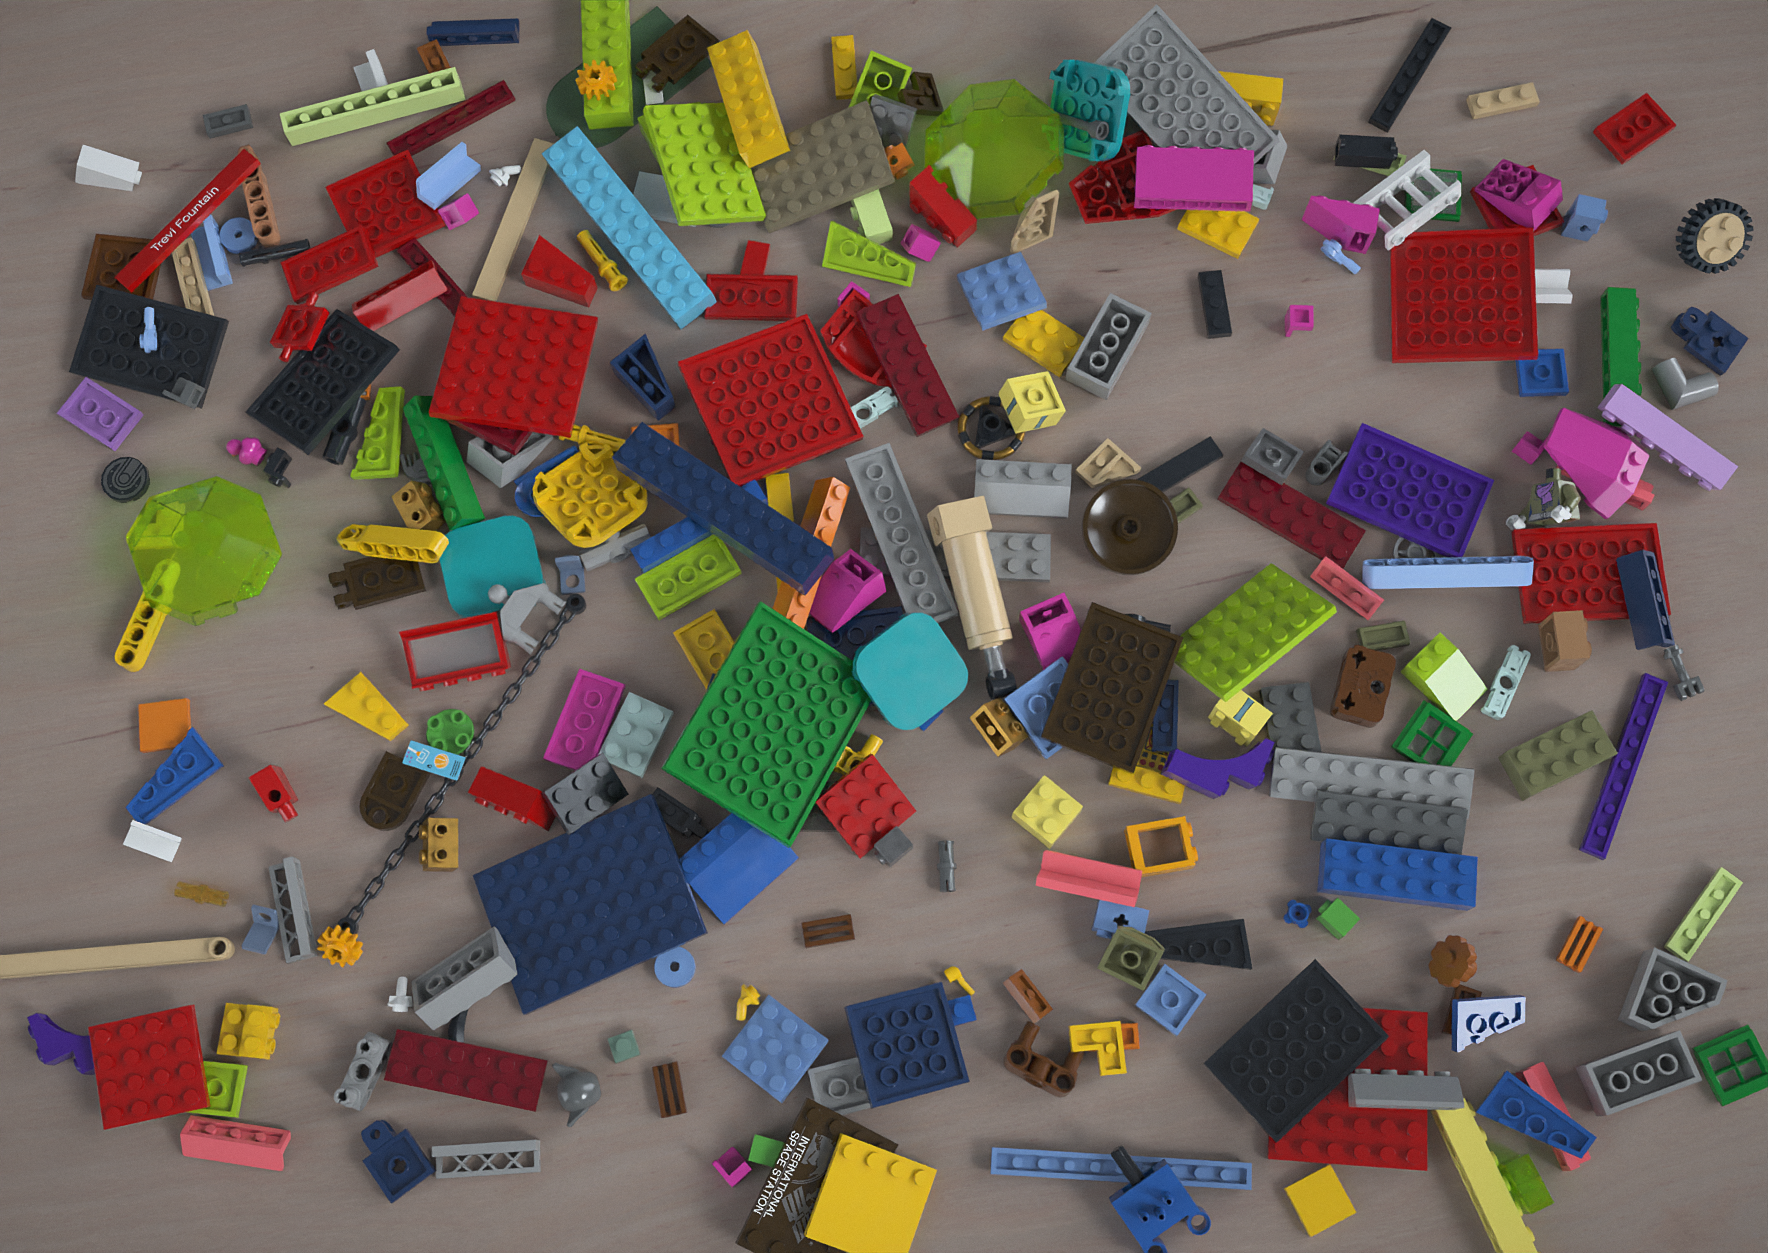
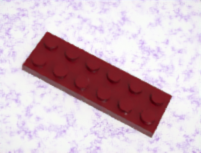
M896 294L857 311L856 315L916 437L959 419L960 416L900 295Z
M1241 461L1217 499L1318 559L1323 560L1325 557H1328L1342 569H1344L1366 532L1365 529L1287 484L1283 483V485H1280Z
M397 1029L384 1080L536 1112L548 1060Z

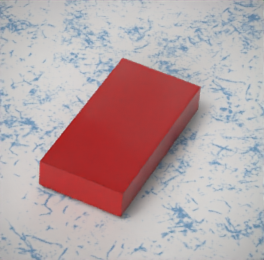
M748 240L740 274L764 275L771 248L770 244ZM739 279V282L761 286L762 280Z

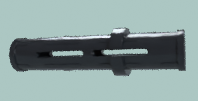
M308 239L270 247L263 245L259 246V249L239 252V258L243 267L262 262L263 264H268L271 260L295 256L310 249L311 246ZM296 248V249H293V250H288V251H284V252H279V253H278V251Z

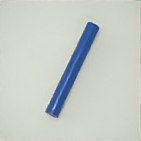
M573 445L513 481L518 486L524 479L538 475L540 472L546 473L579 451Z

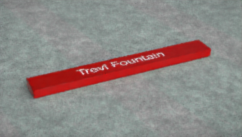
M243 149L114 278L132 293L261 164L259 160Z

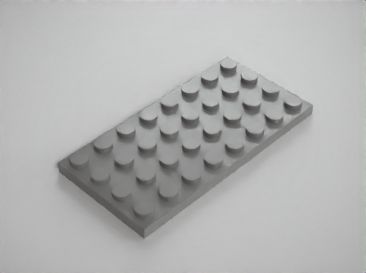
M1157 4L1094 62L1118 68L1128 77L1130 99L1127 114L1157 147L1176 146L1178 148H1190L1195 146L1201 149L1221 147L1231 150L1246 148L1247 150H1254L1255 164L1280 141Z

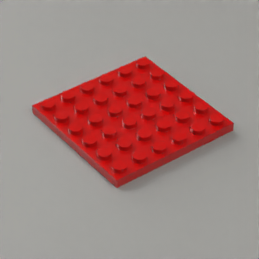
M1534 227L1412 232L1400 245L1390 249L1392 363L1538 359Z
M461 296L430 405V417L571 438L598 326V317Z
M808 314L678 361V367L727 477L740 487L750 481L760 480L863 440L862 431Z
M1363 1008L1389 1037L1355 1069H1370L1371 1074H1381V1070H1397V1075H1408V1071H1424V1076H1428V1012ZM1347 1076L1277 1143L1268 1135L1267 1159L1427 1171V1109L1349 1107Z

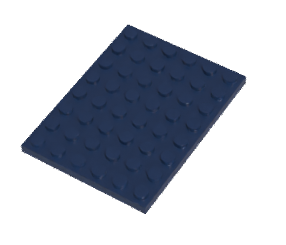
M652 794L582 825L581 828L570 835L564 833L472 875L491 928L494 926L497 928L515 959L517 975L513 977L511 983L523 1015L535 1012L708 934L663 817Z

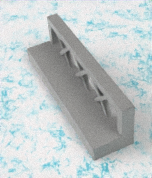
M293 856L284 858L283 863L269 866L285 959L286 963L290 964L316 957L318 954L300 860ZM285 869L287 879L285 885L278 881L277 871ZM287 890L291 900L290 909L282 904V898ZM291 915L294 916L296 927L294 933L289 931L286 925ZM298 939L300 954L292 956L291 946Z
M540 1140L432 1146V1157H436V1179L541 1172ZM534 1151V1167L524 1168L517 1159L524 1152ZM514 1152H519L515 1157H513L510 1154ZM499 1153H504L511 1160L504 1169H498L492 1163V1160ZM484 1154H493L489 1159L484 1156ZM473 1155H479L485 1161L478 1171H473L466 1165V1162ZM458 1156H466V1158L462 1161ZM443 1157H453L460 1163L453 1172L443 1173ZM514 1163L519 1167L509 1169ZM489 1165L493 1170L484 1169ZM462 1167L467 1170L465 1172H458Z

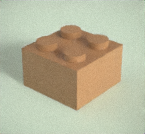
M1583 610L1553 612L1538 625L1545 672L1575 670L1590 658L1592 647L1591 643L1587 641L1588 622L1583 616Z

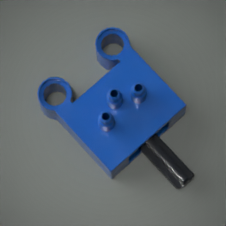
M1118 1146L1111 1152L1112 1158L1130 1183L1111 1195L1109 1199L1140 1244L1143 1253H1148L1149 1248L1154 1245L1161 1247L1160 1253H1168L1163 1240L1158 1236L1183 1218L1193 1234L1203 1235L1209 1231L1211 1220L1207 1212L1202 1207L1196 1205L1165 1159H1162L1142 1173L1124 1146ZM1202 1215L1204 1220L1200 1225L1195 1226L1191 1224L1194 1216Z

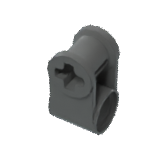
M1328 440L1305 473L1306 480L1314 486L1322 485L1331 473L1339 467L1348 453L1340 451L1332 445L1331 440ZM1314 469L1321 470L1323 474H1317Z

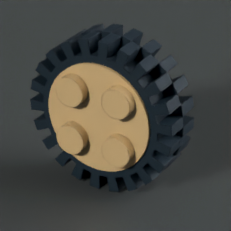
M1714 198V200L1706 199L1705 204L1701 202L1696 204L1697 210L1691 208L1688 211L1691 215L1690 219L1687 217L1682 218L1681 221L1686 223L1685 227L1678 226L1677 231L1681 232L1682 235L1676 236L1675 241L1681 243L1676 245V249L1681 252L1678 255L1684 260L1685 264L1710 274L1712 272L1716 274L1720 273V270L1724 272L1729 270L1728 265L1734 267L1737 264L1734 259L1735 257L1742 260L1745 255L1740 253L1741 250L1748 251L1750 248L1745 242L1752 241L1753 236L1747 234V232L1754 231L1752 225L1748 224L1752 222V219L1747 216L1748 212L1742 206L1720 198Z

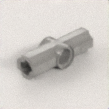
M644 523L623 533L617 532L601 544L579 551V554L588 572L609 562L617 563L625 560L632 553L631 548L646 541L651 536Z

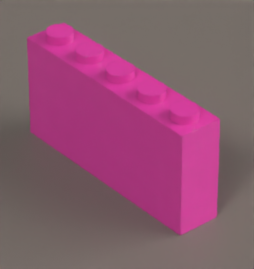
M1151 145L1137 147L1134 208L1250 212L1253 202L1254 150H1247L1246 148L1231 150L1221 147L1201 149L1195 146L1190 148H1178L1176 146L1160 148Z

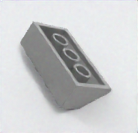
M977 459L974 497L984 495L988 513L992 515L1068 519L1072 464Z
M495 926L411 981L415 1013L432 1030L445 1025L451 1018L462 1011H466L472 1004L483 997H487L492 991L504 983L510 982L517 975L515 959Z
M1355 1069V1074L1351 1073L1348 1075L1349 1107L1458 1110L1464 1108V1099L1458 1077H1450V1072L1435 1071L1434 1076H1424V1071H1408V1075H1397V1070H1381V1074H1371L1370 1069Z

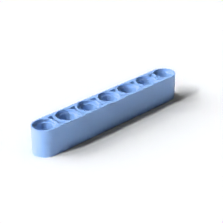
M1527 556L1364 560L1362 565V584L1369 589L1528 586L1532 584L1533 558Z

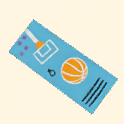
M411 740L402 763L457 781L466 757Z

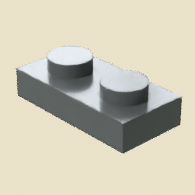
M247 104L203 115L206 133L210 139L253 128L250 109Z

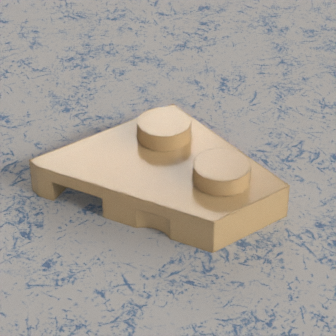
M1107 438L1076 469L1075 473L1091 488H1095L1140 472L1141 467Z

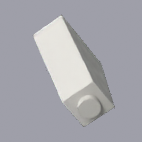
M83 145L77 163L75 182L132 191L134 184L139 185L142 172L138 171L139 162Z

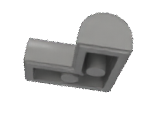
M1676 358L1665 360L1652 369L1672 410L1715 396L1718 392V382L1712 373L1708 372L1686 379Z

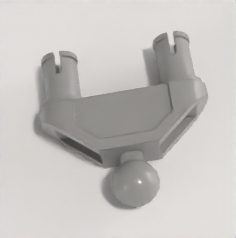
M545 583L516 590L511 596L507 595V590L502 585H493L488 591V597L493 603L505 604L500 611L504 641L510 644L512 642L529 654L532 653L533 647H536L539 641L521 631L522 628L520 626L535 604L541 602L558 615L561 608L555 605L554 602L562 608L566 601L550 592L548 585Z

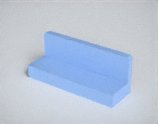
M461 142L416 179L417 198L434 210L481 171V165L467 156L465 143Z
M211 214L203 221V227L196 228L191 233L197 247L208 291L233 284L224 246L220 241L219 226Z

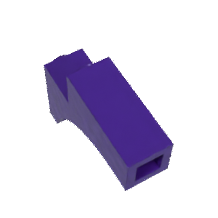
M1265 738L1258 741L1245 754L1226 760L1202 759L1175 749L1169 752L1161 775L1212 799L1225 795L1230 784L1227 780L1250 790L1257 787V785L1260 786L1265 777L1263 770L1266 763L1268 764L1274 755L1272 748L1275 742Z
M35 1013L27 1017L30 1024L28 1025V1031L37 1043L36 1053L41 1062L46 1065L55 1066L75 1056L74 1065L78 1072L91 1076L95 1074L90 1036H80L59 1027L45 1014Z

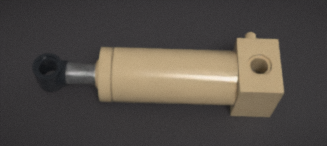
M983 495L938 505L927 514L935 547L942 545L965 639H967L968 650L979 648L980 651L983 650L987 667L989 668L985 683L990 699L1006 697L1017 689L1013 673L1003 666L1005 664L1002 661L1004 659L1001 656L1000 646L1003 645V642L1013 639L1011 629H1009L1010 625L986 532L992 529L985 497Z

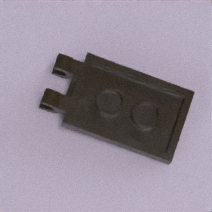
M687 14L641 53L643 60L635 66L639 70L636 72V75L643 80L650 71L654 72L656 75L651 79L654 83L652 89L660 93L668 81L673 85L676 84L709 55L707 48L719 43L720 40Z
M366 557L343 563V571L328 574L333 588L344 584L346 586L347 593L333 596L338 610L347 608L352 604L355 610L426 591L420 565L416 561Z

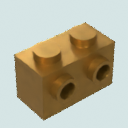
M411 480L391 496L407 528L435 531L446 522L442 515L441 507L435 502L432 490L426 483Z
M1001 698L983 704L969 717L997 757L1014 750L1029 737L1021 723L1016 720L1008 705Z
M427 818L423 825L419 827V839L423 840V849H420L419 864H423V871L453 872L458 868V818Z

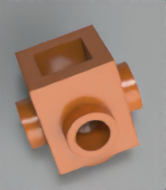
M900 143L895 147L890 145L885 148L894 178L896 177L898 180L909 173L907 170L914 167L915 164L904 144ZM894 160H898L896 164L892 165Z

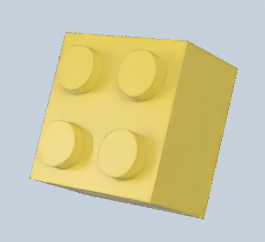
M1044 775L1015 809L1011 818L1050 849L1078 816L1083 806Z

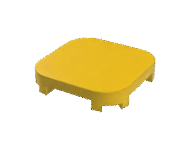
M586 442L579 446L580 451L545 475L540 472L535 477L536 481L533 486L534 503L538 510L570 543L582 548L601 544L640 517L648 505L647 489L617 470L612 459L614 455L612 448L607 444H604V446L588 445Z

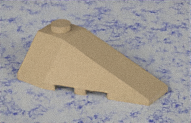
M1058 190L1035 199L1021 213L1011 241V254L1018 253L1053 237L1059 199Z

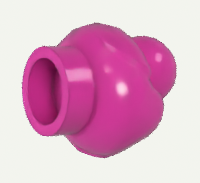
M256 437L244 438L242 442L232 439L226 445L227 451L233 457L239 455V461L245 465L254 464L259 466L267 454V450L262 448L261 442Z

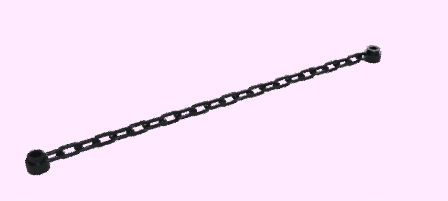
M572 594L567 598L566 607L559 616L560 621L544 636L540 643L541 648L535 656H531L522 667V674L519 679L508 687L502 696L503 701L500 706L488 715L483 723V730L478 737H474L471 740L470 745L464 750L463 757L466 758L458 780L452 782V779L444 778V785L425 804V812L420 819L414 821L406 831L403 843L399 848L394 849L385 861L384 870L379 877L373 878L367 886L362 901L359 905L354 906L346 917L338 921L337 925L341 927V930H343L345 923H349L350 933H358V922L364 915L365 906L370 899L377 897L385 885L384 880L387 875L399 866L405 856L404 851L419 837V831L414 838L409 833L415 825L419 828L430 815L437 812L444 802V795L447 790L459 781L464 773V766L482 748L483 739L502 720V713L507 705L512 704L522 691L521 686L527 677H531L538 669L543 654L555 645L560 637V630L565 624L570 623L575 615L585 611L586 601L580 594ZM574 600H579L577 606H572ZM567 610L572 613L568 620L564 616ZM552 633V636L555 638L548 646V643H545V641ZM533 660V663H537V664H536L535 667L532 669V671L529 673V670H525V669L528 667V665L530 664V662ZM514 687V690H518V691L515 693V695L513 696V698L510 700V697H506V696H507L508 693L511 691V689ZM495 714V717H499V718L496 720V722L494 723V725L491 727V724H487V723H488L489 720L492 718V716ZM475 742V744H477V745H479V746L477 747V749L475 750V752L472 754V752H471V751H468V750L470 749V747L472 746V744ZM436 797L440 801L433 810L429 805ZM396 853L400 858L393 866L389 862ZM376 882L377 884H380V886L373 894L372 892H369V890ZM355 910L357 913H360L356 920L350 918Z

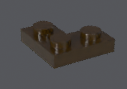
M913 72L910 75L913 90L901 89L897 94L899 102L917 108V115L940 116L944 109L932 73Z

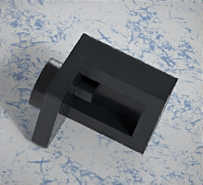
M278 447L274 453L269 455L263 472L269 477L268 482L279 488L281 485L290 488L292 484L283 474L292 458L286 451Z

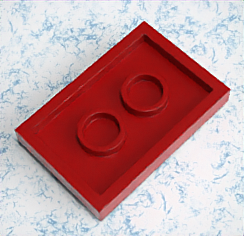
M1645 93L1597 126L1593 133L1623 165L1674 130L1676 124L1650 95Z

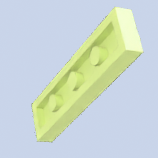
M1718 868L1668 939L1664 948L1679 959L1689 962L1743 882L1724 868Z

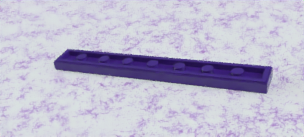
M1647 673L1641 676L1615 748L1618 754L1612 757L1579 848L1584 853L1601 860L1606 859L1668 685L1667 681Z

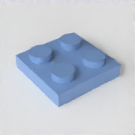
M1164 964L1135 1006L1173 1035L1178 1036L1206 994Z

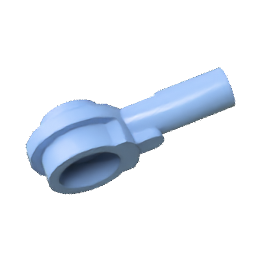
M1325 239L1321 251L1327 257L1340 265L1343 264L1353 274H1356L1361 269L1351 258H1347L1342 253V246L1336 240L1331 239L1329 241Z
M146 307L144 308V323L146 327L144 334H140V347L144 348L146 353L157 350L156 325H154V308Z

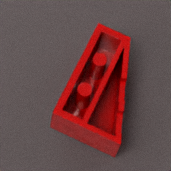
M928 165L910 181L909 205L916 214L920 213L925 218L931 228H936L941 232L946 242L949 244L953 243L958 248L977 231V219L959 198L954 200L948 194L946 183L942 182L940 184L931 174L934 170Z
M541 235L538 236L521 273L526 286L589 308L598 289L594 276Z
M483 766L480 767L468 791L469 794L476 798L475 803L485 808L491 805L494 807V811L507 816L509 813L513 815L515 820L527 824L528 822L546 831H549L556 817L542 796L541 790Z

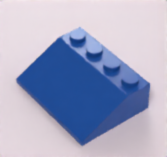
M731 813L685 853L679 861L688 884L725 925L798 860L799 857L791 848H787Z

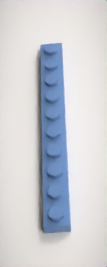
M991 1148L990 1174L1130 1183L1111 1154ZM1131 1156L1142 1173L1162 1159H1165L1183 1186L1252 1190V1163Z

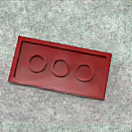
M362 225L280 262L293 301L296 304L306 301L310 292L319 295L379 267L366 230Z
M706 274V285L713 293L717 302L705 309V320L788 321L797 317L798 275ZM739 279L762 280L761 286L739 282Z

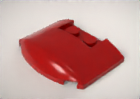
M854 289L820 330L821 336L824 337L826 346L831 354L848 371L871 384L892 388L856 315L857 311L871 306L873 303Z

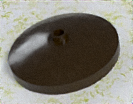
M1125 479L1106 485L1091 498L1082 519L1083 540L1092 558L1105 569L1121 575L1143 574L1159 566L1172 552L1178 535L1177 515L1168 497L1154 485L1141 480ZM1125 525H1129L1131 527L1130 533H1128L1127 530H1124Z

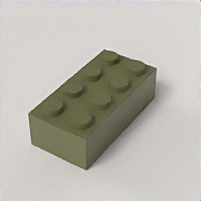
M1593 710L1506 751L1498 759L1520 798L1524 801L1612 758L1618 753Z

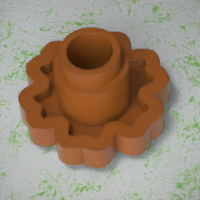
M1449 935L1446 937L1445 942L1438 941L1431 951L1433 959L1428 965L1430 975L1445 987L1456 988L1459 986L1460 981L1467 982L1477 971L1475 947L1467 943L1465 938L1458 935Z

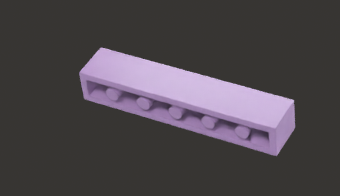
M1623 384L1614 385L1597 407L1603 412L1601 414L1602 417L1612 423L1614 421L1622 426L1621 430L1630 436L1636 435L1641 439L1640 443L1650 450L1654 448L1660 452L1659 457L1670 464L1674 462L1680 467L1678 470L1682 474L1698 479L1697 484L1705 490H1721L1738 468L1733 462Z

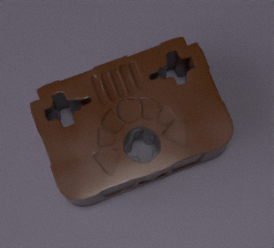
M1354 645L1352 648H1349L1342 659L1330 707L1331 715L1336 719L1363 727H1375L1384 716V709L1396 666L1395 657L1389 653L1379 652L1360 645ZM1354 657H1357V658H1358L1357 660H1358L1359 664H1358L1357 667H1356V663H1355V662H1356V659H1354ZM1372 686L1377 687L1376 689L1379 691L1377 694L1371 689ZM1345 699L1347 703L1346 706L1349 708L1348 710L1344 709L1345 706L1344 704H1342Z

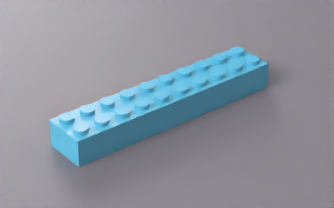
M578 126L542 153L548 165L680 329H683L705 312L708 306L711 307L717 302L711 290Z

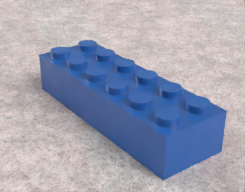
M1326 838L1320 843L1317 893L1468 911L1476 907L1478 857Z

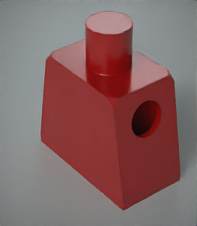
M269 765L248 777L270 812H279L285 823L298 816L292 805L298 801V798L281 767ZM279 793H281V798L278 801L277 796Z

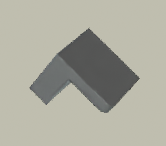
M180 377L172 392L163 390L162 394L195 410L205 388Z

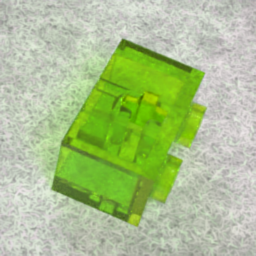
M1518 1154L1497 1166L1501 1175L1505 1176L1511 1187L1510 1192L1514 1200L1521 1207L1523 1214H1533L1554 1204L1529 1154Z

